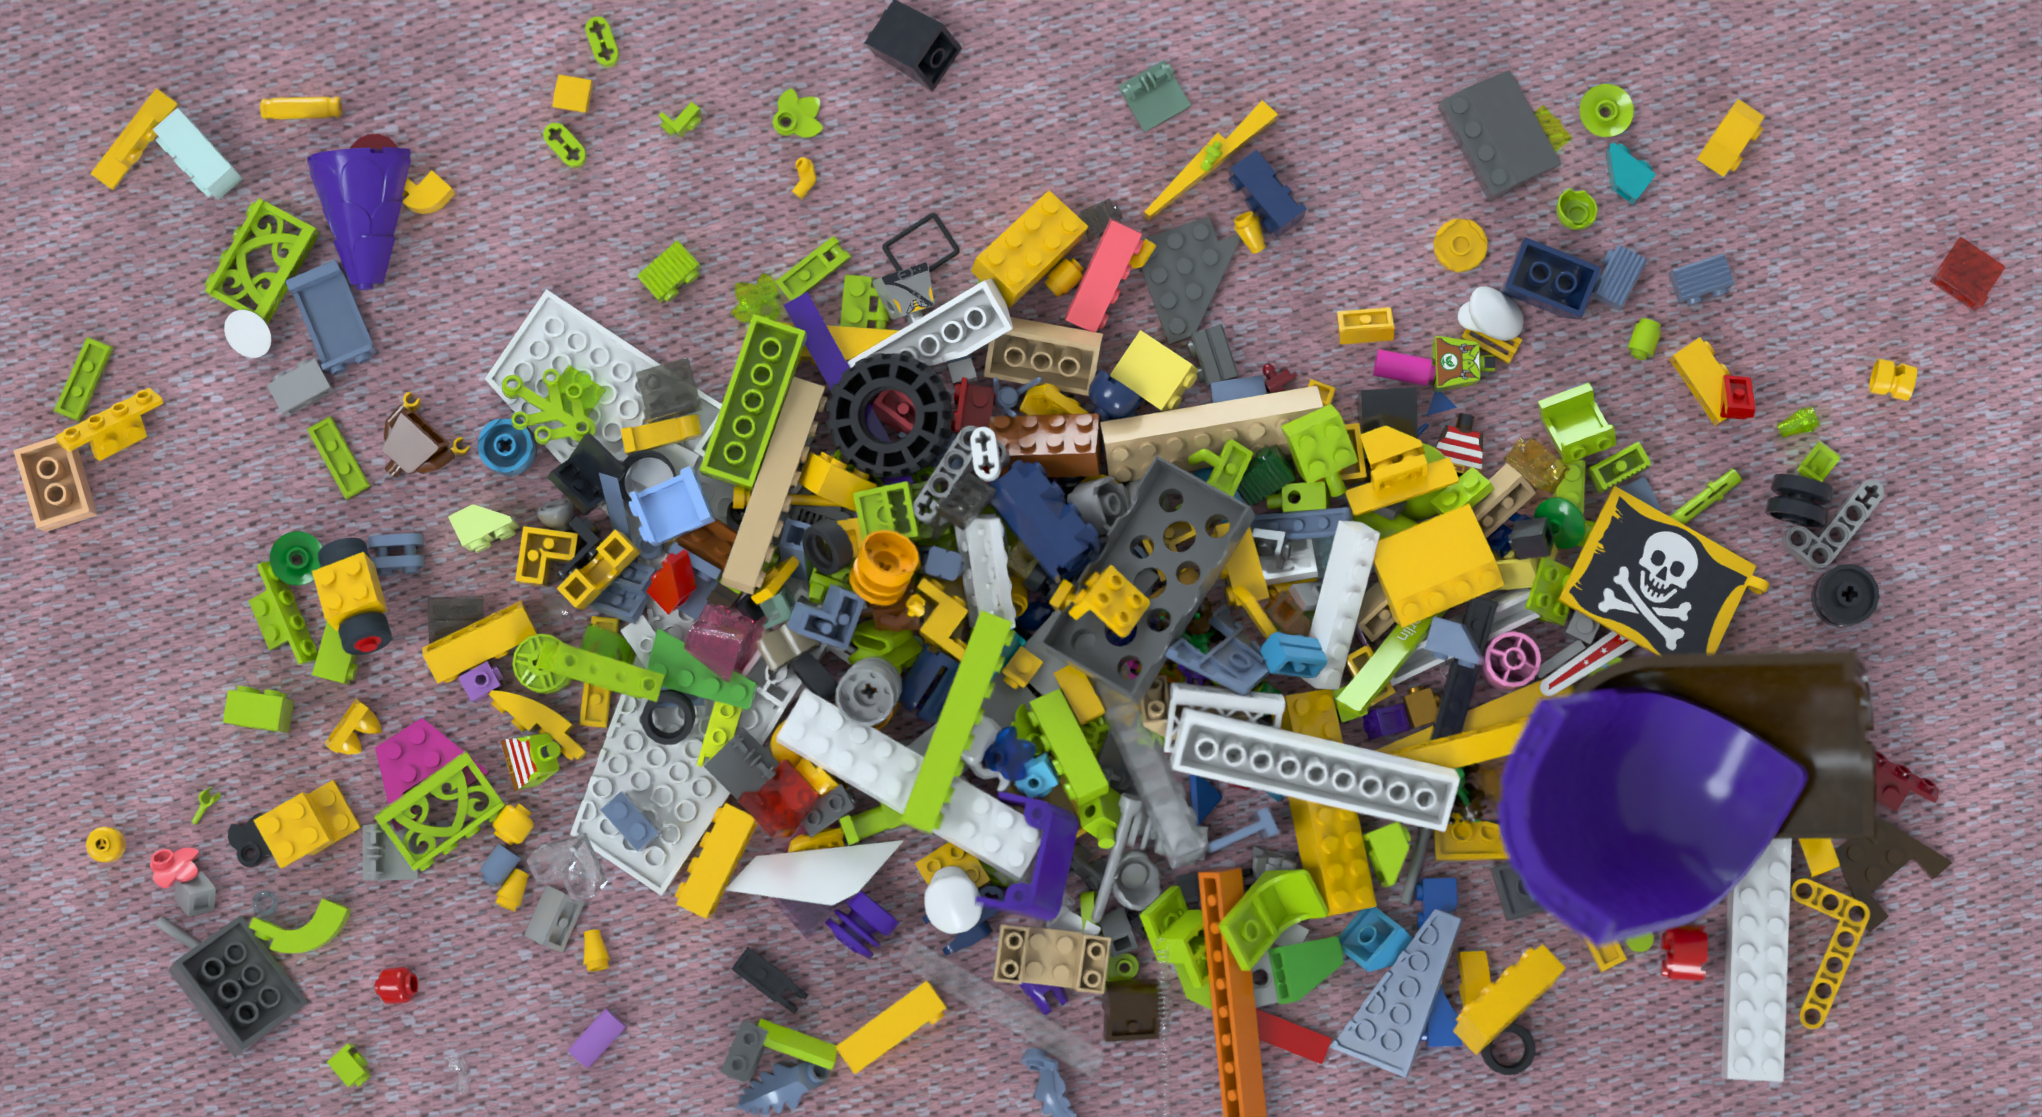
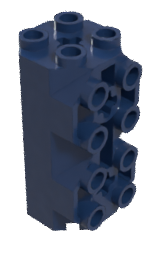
M1018 460L1009 467V472L1001 478L997 477L989 482L986 486L989 490L986 495L987 501L1056 584L1061 583V577H1064L1066 581L1070 580L1091 563L1092 559L1089 556L1092 552L1097 555L1100 551L1099 545H1101V542L1098 539L1099 534L1090 523L1084 524L1080 517L1082 515L1072 502L1066 505L1067 502L1063 497L1064 492L1056 482L1050 484L1046 477L1047 472L1039 462L1024 464L1021 460Z

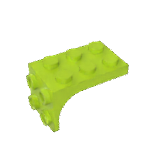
M1306 870L1264 871L1219 923L1218 927L1241 970H1251L1287 928L1306 919L1325 918L1329 910L1312 877Z

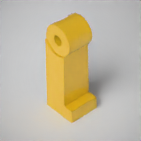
M697 414L620 429L625 453L628 456L638 451L655 450L703 436L699 415Z

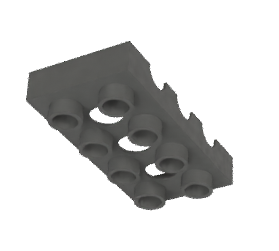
M1157 455L1137 485L1136 496L1131 507L1123 516L1117 517L1107 533V542L1103 552L1095 562L1087 565L1077 581L1078 588L1076 594L1081 589L1086 590L1088 586L1085 582L1095 571L1100 574L1110 565L1133 585L1138 574L1145 569L1156 568L1162 571L1167 580L1166 589L1159 597L1149 599V607L1136 623L1137 635L1135 639L1126 646L1118 647L1108 642L1105 635L1107 624L1091 609L1075 620L1068 613L1075 604L1072 602L1064 610H1059L1039 642L1042 648L1049 654L1139 705L1168 657L1165 655L1168 649L1180 639L1256 517L1250 506ZM1168 495H1182L1183 504L1177 511L1166 512L1162 509L1163 501ZM1218 519L1227 520L1230 523V528L1226 535L1220 538L1209 536L1208 530L1214 521ZM1178 521L1191 524L1196 532L1193 546L1184 552H1173L1164 543L1166 529L1172 523ZM1143 540H1150L1154 543V550L1149 557L1144 559L1134 557L1133 550L1137 543ZM1188 566L1200 568V577L1194 584L1184 585L1180 583L1179 576L1184 568ZM1158 613H1168L1171 615L1170 626L1162 632L1152 631L1150 629L1152 618ZM1085 633L1095 635V645L1090 651L1080 653L1075 650V642L1079 636ZM1129 660H1138L1142 664L1140 674L1130 680L1122 678V666Z

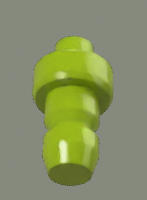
M1215 141L1213 146H1207V154L1201 164V169L1208 172L1213 166L1212 163L1221 157L1223 153L1220 151L1221 143Z

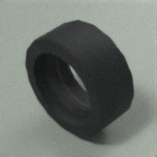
M828 518L822 519L803 532L802 544L804 552L811 564L821 573L827 575L835 574L852 562L854 551L851 540L837 522ZM823 539L825 540V542H826V543L828 544V546L830 547L832 554H831L830 551L827 549V547H826V545H825Z
M805 651L790 665L796 676L813 694L827 702L836 695V689L839 684L809 652Z
M672 689L661 690L657 702L648 700L641 715L642 728L646 735L654 742L663 745H674L685 740L690 734L696 718L695 707L691 700L682 692ZM663 702H672L681 707L685 717L683 726L672 733L658 729L652 719L653 710L657 705Z
M1512 1022L1500 1034L1512 1032L1522 1039L1524 1054L1518 1063L1513 1065L1499 1063L1492 1054L1493 1041L1481 1051L1485 1064L1492 1071L1502 1075H1517L1524 1072L1532 1064L1535 1056V1042L1531 1033L1523 1026Z

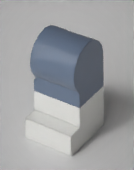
M970 354L947 361L954 387L956 383L961 384L962 377L968 378V383L977 381Z

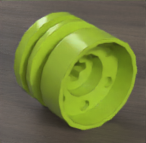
M547 634L529 636L519 644L514 653L512 665L515 676L522 685L536 693L551 695L561 692L570 685L573 679L535 667L543 641L557 645L565 643Z

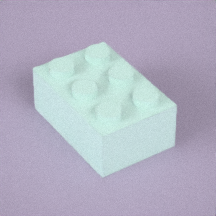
M178 108L153 129L159 136L156 142L174 158V162L190 178L194 176L191 179L192 182L207 197L214 195L220 200L243 179Z

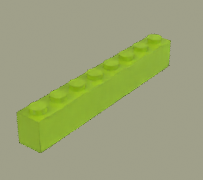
M981 610L899 823L928 834H932L933 829H940L945 814L940 813L944 802L949 804L955 788L951 787L950 784L954 776L960 777L965 761L960 760L964 749L969 751L975 735L970 734L973 724L979 725L985 709L980 706L983 698L989 699L995 683L990 680L994 671L999 673L1005 657L1000 654L1004 645L1010 646L1015 633L1014 630L1010 629L1013 622Z

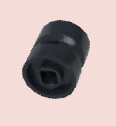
M1038 562L1022 583L1031 592H1040L1041 599L1050 604V600L1061 584H1056Z

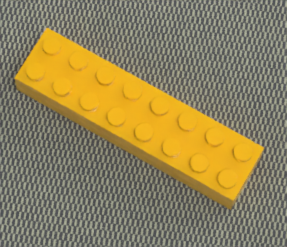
M1332 689L1283 696L1285 708L1284 713L1282 712L1281 730L1343 744ZM1271 714L1272 721L1274 724L1275 715ZM1288 796L1303 870L1310 874L1329 910L1327 916L1377 907L1358 813L1348 809Z

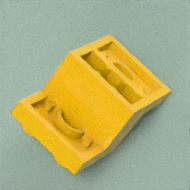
M923 578L917 586V593L935 605L936 609L919 630V635L948 657L961 664L967 645L958 638L952 641L951 637L968 615V610L965 609L967 604L956 595L950 598L943 593L944 587L936 580L931 578L928 582Z
M335 780L326 783L309 794L302 792L254 820L280 869H284L306 855L314 856L362 828Z

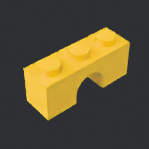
M615 529L596 548L598 553L594 559L582 569H575L557 588L575 608L585 610L641 553L637 546L623 532Z

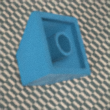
M1376 907L1360 910L1338 936L1343 953L1367 972L1393 966L1402 951L1413 940L1399 924Z

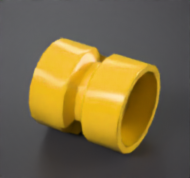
M1878 358L1872 369L1869 392L1883 396L1891 393L1892 398L1909 401L1916 383L1917 367L1903 363L1895 366L1894 361Z

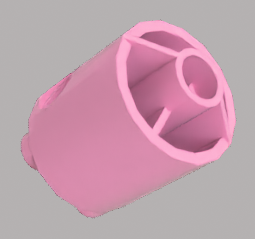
M1513 631L1502 633L1486 644L1483 655L1485 659L1484 664L1480 666L1479 671L1486 683L1495 689L1504 691L1518 689L1534 679L1539 671L1541 662L1539 648L1531 638L1523 633Z

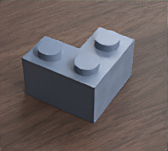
M830 584L821 609L796 601L787 628L798 634L847 650L865 600L854 591Z

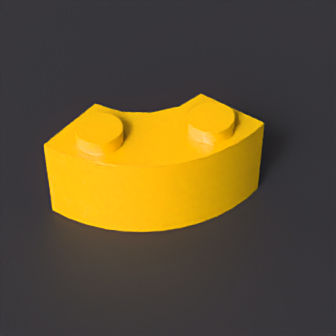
M1737 99L1699 154L1697 160L1722 177L1727 174L1729 169L1734 172L1743 160L1739 155L1750 139L1755 141L1764 129L1760 124L1765 116Z

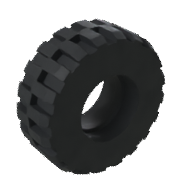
M896 353L875 354L872 357L863 358L855 362L856 365L851 369L847 368L841 374L842 378L839 383L834 384L831 393H833L831 402L827 403L826 410L829 412L827 428L832 433L833 439L831 441L834 447L842 453L841 457L847 463L855 466L857 470L882 478L910 476L923 468L929 467L933 460L943 453L947 439H950L953 431L951 430L952 420H954V410L951 407L952 398L950 392L944 386L945 382L927 364L913 357ZM884 390H898L910 398L915 407L916 418L911 432L899 441H882L876 438L867 427V406L876 394Z

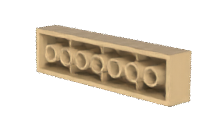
M1318 386L1100 422L1108 476L1116 478L1114 480L1118 483L1142 479L1156 455L1186 472L1211 468L1214 466L1206 461L1191 466L1188 463V457L1201 449H1208L1217 456H1220L1226 441L1229 439H1233L1252 451L1254 454L1251 459L1256 456L1260 449L1264 447L1271 448L1276 444L1284 455L1291 454L1281 426L1323 407Z

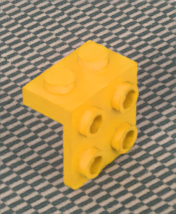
M1110 565L1100 574L1095 571L1086 580L1085 584L1088 587L1086 590L1081 589L1074 596L1072 602L1075 604L1068 613L1077 620L1091 609L1120 637H1125L1149 607L1150 601L1119 571Z

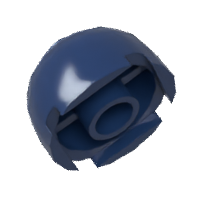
M1098 369L1089 385V398L1096 406L1094 412L1099 413L1106 420L1110 416L1116 419L1127 418L1133 415L1144 401V398L1120 381L1110 377L1108 373L1101 369Z

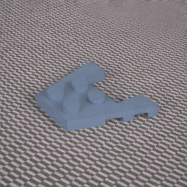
M1222 605L1213 613V618L1209 620V624L1227 637L1225 640L1204 655L1185 639L1181 638L1168 649L1165 656L1242 695H1246L1271 673L1267 667V661L1264 660L1260 652V645L1255 640L1251 642L1243 633L1244 626L1239 621L1235 623L1229 616L1231 612L1229 608Z

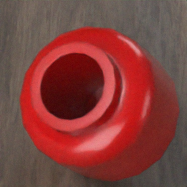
M395 967L382 970L379 978L375 981L374 987L376 994L380 996L384 1003L400 1004L412 1000L418 992L419 983L416 974L412 973L409 968Z

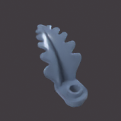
M1038 1048L1025 1050V1055L1022 1056L1021 1060L1022 1064L1026 1065V1068L1029 1070L1039 1071L1035 1098L1037 1101L1044 1102L1041 1109L1042 1113H1052L1051 1117H1076L1075 1112L1069 1108L1071 1105L1069 1099L1064 1095L1066 1084L1059 1073L1058 1061L1047 1057L1045 1050Z
M807 1061L795 1067L775 1063L773 1065V1075L766 1071L760 1073L762 1084L752 1080L750 1085L753 1089L749 1087L743 1089L745 1095H739L740 1101L737 1103V1108L744 1110L746 1114L752 1110L754 1115L759 1113L760 1108L762 1109V1114L767 1115L770 1106L773 1107L776 1113H781L784 1103L790 1109H796L805 1092L826 1083L830 1070Z

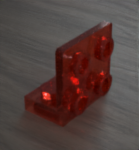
M1960 237L1929 281L1975 312L1983 307L1988 300L1987 294L2005 269V266Z
M783 759L775 770L776 774L769 781L767 780L760 791L743 792L738 799L740 804L771 838L791 837L821 797L820 793L788 759Z

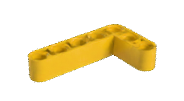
M1803 878L1795 881L1791 887V895L1794 900L1839 920L1799 1012V1019L1805 1027L1817 1029L1825 1022L1869 920L1870 912L1864 903L1812 880ZM1800 883L1810 885L1812 894L1809 898L1801 899L1797 896L1796 887ZM1827 894L1834 895L1838 899V906L1832 911L1826 910L1822 905V899ZM1853 906H1860L1864 910V918L1859 922H1854L1849 918L1848 912ZM1843 931H1847L1853 936L1852 945L1846 948L1841 947L1837 941L1838 935ZM1831 957H1838L1842 962V969L1837 973L1829 972L1826 967V963ZM1823 982L1831 987V994L1824 999L1817 997L1815 993L1816 986ZM1810 1008H1815L1820 1013V1019L1815 1024H1808L1804 1020V1013Z

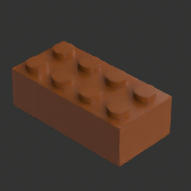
M1099 413L1016 416L1015 418L1011 416H990L989 429L994 432L997 440L1006 447L1010 454L1009 464L1001 469L998 477L1001 478L1009 472V467L1018 460H1021L1024 464L1039 462L1047 472L1046 477L1099 476L1102 449ZM999 449V455L1001 457L1002 450Z

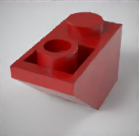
M685 549L677 555H674V553L669 554L661 562L663 568H660L650 578L652 583L646 590L668 615L685 604L697 588L689 553Z

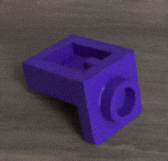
M1404 704L1375 709L1363 716V727L1369 740L1410 730Z

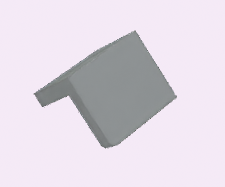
M198 871V875L190 881H176L175 901L188 917L214 911L216 888L202 871Z

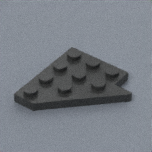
M1209 216L1142 239H1148L1156 245L1145 265L1140 268L1168 345L1189 339L1192 333L1197 332L1241 239L1237 234L1218 241Z

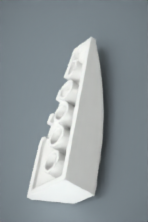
M992 278L984 280L847 363L851 369L856 365L855 362L880 353L906 355L928 366L967 356L1013 329L1006 301Z

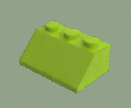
M1399 821L1362 835L1365 850L1381 888L1394 885L1409 850L1407 843L1411 841L1409 832L1405 825L1400 826Z

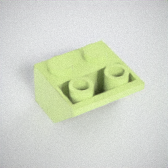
M474 504L448 516L462 546L470 552L475 550L476 553H480L491 547L490 542L498 538L501 541L509 539L516 534L514 530L520 528L518 522L510 516Z

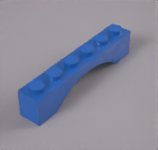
M1457 878L1420 879V884H1416V901H1421V912H1417V929L1422 927L1435 909L1452 914L1457 907ZM1440 985L1421 1041H1426L1427 1047L1462 1046V1040L1453 1032L1458 1024L1455 1019L1459 1015L1445 996L1442 985Z

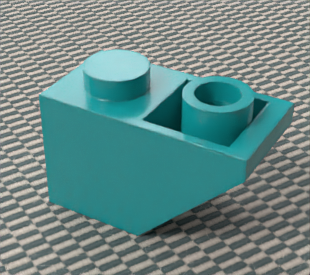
M1612 142L1606 150L1610 186L1614 192L1633 205L1656 174L1653 172L1650 164L1644 160L1638 161L1631 156V151L1626 146L1620 143L1616 145Z

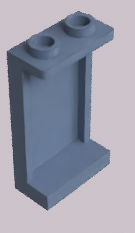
M336 259L285 281L289 291L293 293L322 363L321 368L325 373H331L332 375L340 374L347 370L346 366L355 362L357 364L366 363L372 359L371 355L378 353L342 266Z

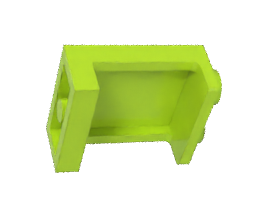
M1590 383L1538 401L1540 419L1565 464L1617 445L1615 429L1612 424L1608 425L1598 408Z

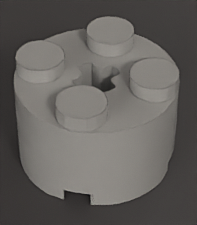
M1112 476L1080 483L1067 496V503L1072 502L1082 515L1080 517L1084 524L1090 523L1099 535L1107 534L1117 517L1123 516L1131 507L1126 488L1122 483L1117 484L1114 481L1116 478Z

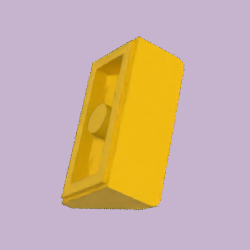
M1391 307L1337 311L1339 343L1341 345L1394 340V322Z

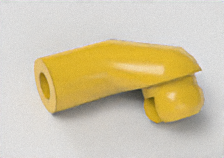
M805 157L799 158L795 163L800 181L794 187L792 193L800 199L805 197L817 179L814 164Z
M1145 239L1137 255L1132 254L1128 263L1132 265L1131 269L1140 268L1145 265L1156 248L1153 242Z

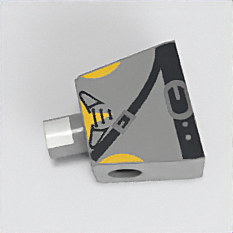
M927 262L872 281L889 316L893 320L906 316L910 325L923 317L921 310L932 307L935 304Z

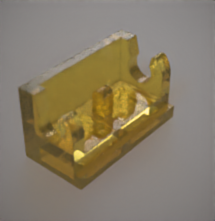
M1520 438L1509 454L1505 455L1503 459L1536 488L1554 494L1570 468L1536 439L1530 438L1525 445L1526 441Z

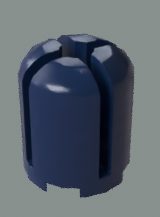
M926 643L902 680V693L898 703L906 710L912 712L942 665L946 668L916 713V716L925 722L937 723L960 664L940 651H937L936 654L928 651L929 644Z

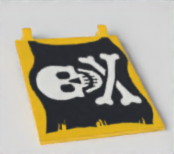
M1613 486L1558 601L1654 655L1715 654L1746 587L1753 593L1761 595L1768 590L1769 582L1753 576L1756 565L1620 488Z

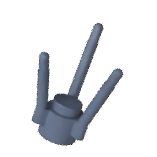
M995 377L993 379L992 392L995 394L994 401L996 406L1002 410L1004 415L1008 414L1015 418L1017 414L1011 408L1017 404L1019 395L1040 383L1042 378L1037 377L1019 389H1014L1010 386L1000 388L999 379Z

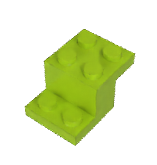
M906 481L853 493L862 541L865 540L867 535L880 530L897 532L907 537L911 542L951 534L947 513L945 511L942 518L934 525H925L914 515L913 504L928 481L910 484ZM941 483L936 488L937 493H942ZM931 495L930 498L939 503V501L933 495ZM924 507L922 511L931 514L933 510Z
M1170 886L1140 914V918L1158 963L1184 964L1193 988H1202L1209 981L1202 910H1188L1180 887Z

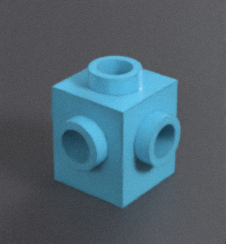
M1047 752L1035 759L1030 756L1018 764L1019 767L1014 781L1018 790L1022 794L1026 793L1028 798H1034L1035 796L1042 798L1053 790L1052 787L1059 783L1060 776H1057L1051 763L1052 760Z

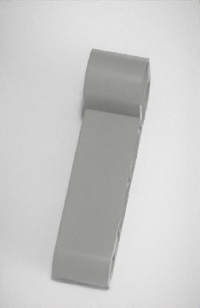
M967 426L960 431L913 504L914 515L923 524L934 525L942 518L973 470L972 448L967 446V440L977 427ZM983 434L982 439L978 441L983 446L984 451H987V442L991 441V438H988L986 434ZM998 441V447L1002 450L1000 463L1001 469L1009 464L1010 454L1006 447ZM984 457L985 465L995 468V465L990 464L988 457ZM955 459H964V464L960 469H952V463ZM943 481L949 483L946 492L937 493L936 488L939 483ZM931 495H933L939 501V503H937L935 500H932L930 498ZM926 507L931 508L933 511L931 514H928L922 510Z
M1867 480L1854 489L1818 536H1815L1803 526L1792 527L1782 536L1781 543L1783 548L1811 570H1820L1827 567L1884 496L1883 486L1876 480ZM1870 488L1872 490V497L1862 504L1859 501L1867 494L1866 490ZM1848 508H1852L1857 512L1856 521H1851L1847 518L1846 511ZM1831 529H1835L1840 533L1841 539L1839 543L1833 542L1830 539L1829 532ZM1792 533H1797L1801 536L1802 544L1800 547L1791 543L1790 536ZM1814 550H1818L1823 554L1824 561L1822 564H1818L1813 560L1812 553Z

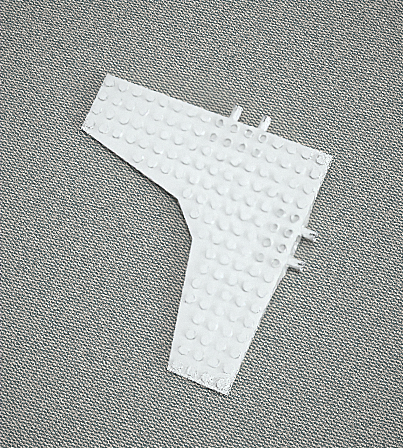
M546 289L485 380L515 413L522 411L526 414L543 411L520 397L509 399L504 396L502 392L503 379L509 375H517L523 380L526 388L550 402L547 386L543 382V373L547 369L557 370L559 373L558 387L563 411L573 416L571 401L566 397V387L571 383L579 384L582 387L581 401L584 416L592 419L595 424L594 437L621 464L628 455L625 453L620 429L672 418L677 419L688 415H699L703 436L677 444L699 455L693 469L698 475L714 517L727 524V508L733 501L734 485L703 476L699 470L722 404L690 385ZM548 375L546 379L548 381H554L556 379V376ZM514 381L508 383L510 388H516L518 385ZM571 389L569 394L576 396L579 394V391ZM559 421L528 427L535 434V430L540 426H546L551 430L564 427L565 425ZM579 425L576 429L580 432H583L587 429V427L585 425ZM540 432L538 437L545 439L548 437V434ZM809 436L806 446L810 445L814 439L813 437ZM568 437L552 440L544 445L562 464L569 459L579 442ZM639 460L629 468L625 477V488L630 498L631 492L636 491L639 493L648 489L630 479ZM800 461L798 471L802 470L805 462ZM799 483L797 487L791 486L789 494L811 495L812 491ZM623 500L632 542L635 544L637 538L641 535L639 527L642 526L639 516L635 517L630 506ZM604 502L600 507L609 516L606 502ZM790 505L788 512L782 511L780 521H783L784 524L779 538L774 536L771 543L779 547L776 552L780 554L779 544L786 518L792 519L795 505ZM846 507L841 509V512L849 514L851 518H855L857 512ZM809 511L807 512V515L803 523L806 522ZM742 512L739 516L744 517L745 513ZM674 540L671 544L668 542L663 543L664 549L662 554L654 560H646L638 555V563L656 568L658 571L660 568H663L661 562L670 554L668 552L673 543H678ZM789 577L784 584L787 585L795 601L818 609L822 608L823 603L820 605L808 601L810 587H807L808 581ZM744 592L741 599L748 593ZM650 596L646 604L648 622L656 633L657 629L660 628L758 683L751 710L743 709L736 734L744 727L764 746L794 699L801 697L805 689L810 691L791 669L790 665L792 663L772 673L755 642L759 640L757 635L765 630L763 623L767 617H764L753 626L736 607L730 615L711 602H708L700 618L695 620L678 609L668 615ZM782 622L773 626V631L783 626ZM819 641L820 646L809 653L820 662L825 653L831 651L850 665L847 659L849 655L845 651L854 654L857 649L850 644L847 650ZM636 655L633 665L646 669ZM621 694L570 835L663 896L712 823L717 808L719 806L723 807L731 795L704 767L710 758L706 757L703 767L697 766L715 701L704 698L705 706H694L695 722L685 740L674 745H663L649 738L642 728L641 715L648 699H637ZM681 707L655 708L653 710V723L661 731L672 733L679 730L684 724L685 717ZM621 791L625 792L662 833L642 852L636 851L601 812V809Z

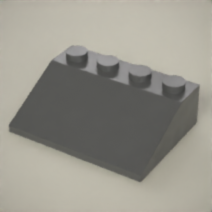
M1510 70L1467 87L1440 102L1438 109L1489 202L1561 165L1558 156Z
M241 915L174 961L168 969V972L234 1058H237L308 1003L261 940L254 935V931L249 928L248 923Z

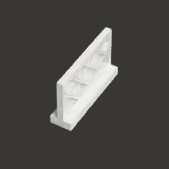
M1171 682V697L1163 750L1164 752L1171 753L1174 745H1171V738L1178 731L1180 720L1175 715L1176 704L1188 705L1196 710L1194 706H1201L1198 711L1203 712L1209 707L1216 708L1224 717H1229L1235 711H1244L1249 717L1246 722L1258 724L1256 720L1263 714H1274L1275 720L1271 727L1280 729L1282 712L1284 713L1285 708L1284 697L1282 694L1249 691L1246 695H1242L1228 688ZM1222 709H1228V711L1224 713ZM1250 712H1256V714L1252 716ZM1174 720H1175L1178 725L1173 728V724H1174Z

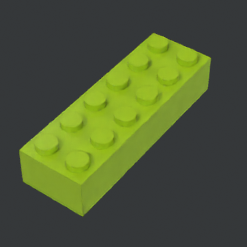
M753 314L699 469L703 476L753 491L807 340L806 331Z

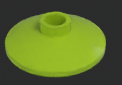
M1600 84L1592 87L1585 93L1580 102L1579 115L1582 124L1589 132L1599 137L1609 138L1621 134L1628 128L1633 119L1634 107L1630 96L1622 88L1613 84ZM1603 108L1608 109L1610 115L1603 117L1600 114V110Z

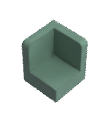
M786 584L782 585L773 597L759 604L767 617L763 623L765 630L791 617L796 601Z

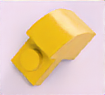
M431 170L417 186L407 177L403 197L407 194L409 195L403 200V204L415 213L430 214L443 208L456 193Z

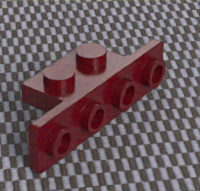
M1876 751L1877 802L1897 811L1911 790L1936 803L1939 788L1933 781L1924 777L1921 779L1912 774L1911 770L1906 766L1896 765L1888 761L1882 753Z

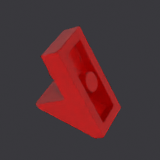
M1723 375L1720 416L1722 418L1742 420L1754 418L1756 407L1751 377Z

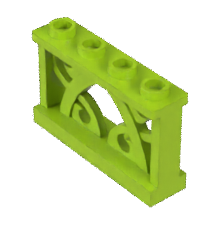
M258 198L256 203H251L247 209V218L244 224L238 226L232 237L234 241L229 250L225 249L221 254L218 269L207 278L205 292L237 311L247 310L257 314L268 325L288 291L285 281L297 275L318 239L320 232L315 227ZM272 215L276 218L278 224L276 233L272 234L270 223H268L266 229L262 230L259 228V222L262 217ZM284 221L301 229L302 231L299 236L283 233ZM254 233L256 237L253 238V239H250V237H251L252 234ZM273 244L272 257L280 269L277 273L265 272L251 279L247 264V254L257 248ZM279 244H282L281 251L283 249L289 250L287 257H279ZM235 263H237L238 270L233 269ZM230 277L235 280L234 285L230 286V288H239L242 284L244 286V289L236 295H227L223 290L224 282ZM264 279L270 280L271 284L266 290L262 288V283L258 288L255 287ZM249 294L255 303L258 304V307L253 311L238 303V301Z
M465 750L375 814L374 818L392 840L412 870L415 871L419 868L423 871L435 862L433 857L440 852L446 855L458 846L456 841L465 835L468 839L481 829L478 825L486 819L489 822L494 821L501 809L505 807V804ZM468 765L481 785L467 788L462 769ZM450 783L452 786L450 791L457 788L458 792L444 794L441 788L443 784ZM475 791L485 793L489 798V804L486 809L476 811L474 804L481 800L478 798L468 799L469 793ZM431 792L435 797L442 800L458 798L457 812L452 826L436 827L422 824L428 814V801L425 797L427 793ZM414 805H419L423 809L417 821L413 820L417 814L411 812V807ZM467 813L474 819L463 826ZM392 818L409 829L403 841H401L388 823ZM414 832L420 833L416 840L417 846L421 841H426L429 845L428 849L422 854H415L409 849V839ZM434 836L448 838L436 845Z

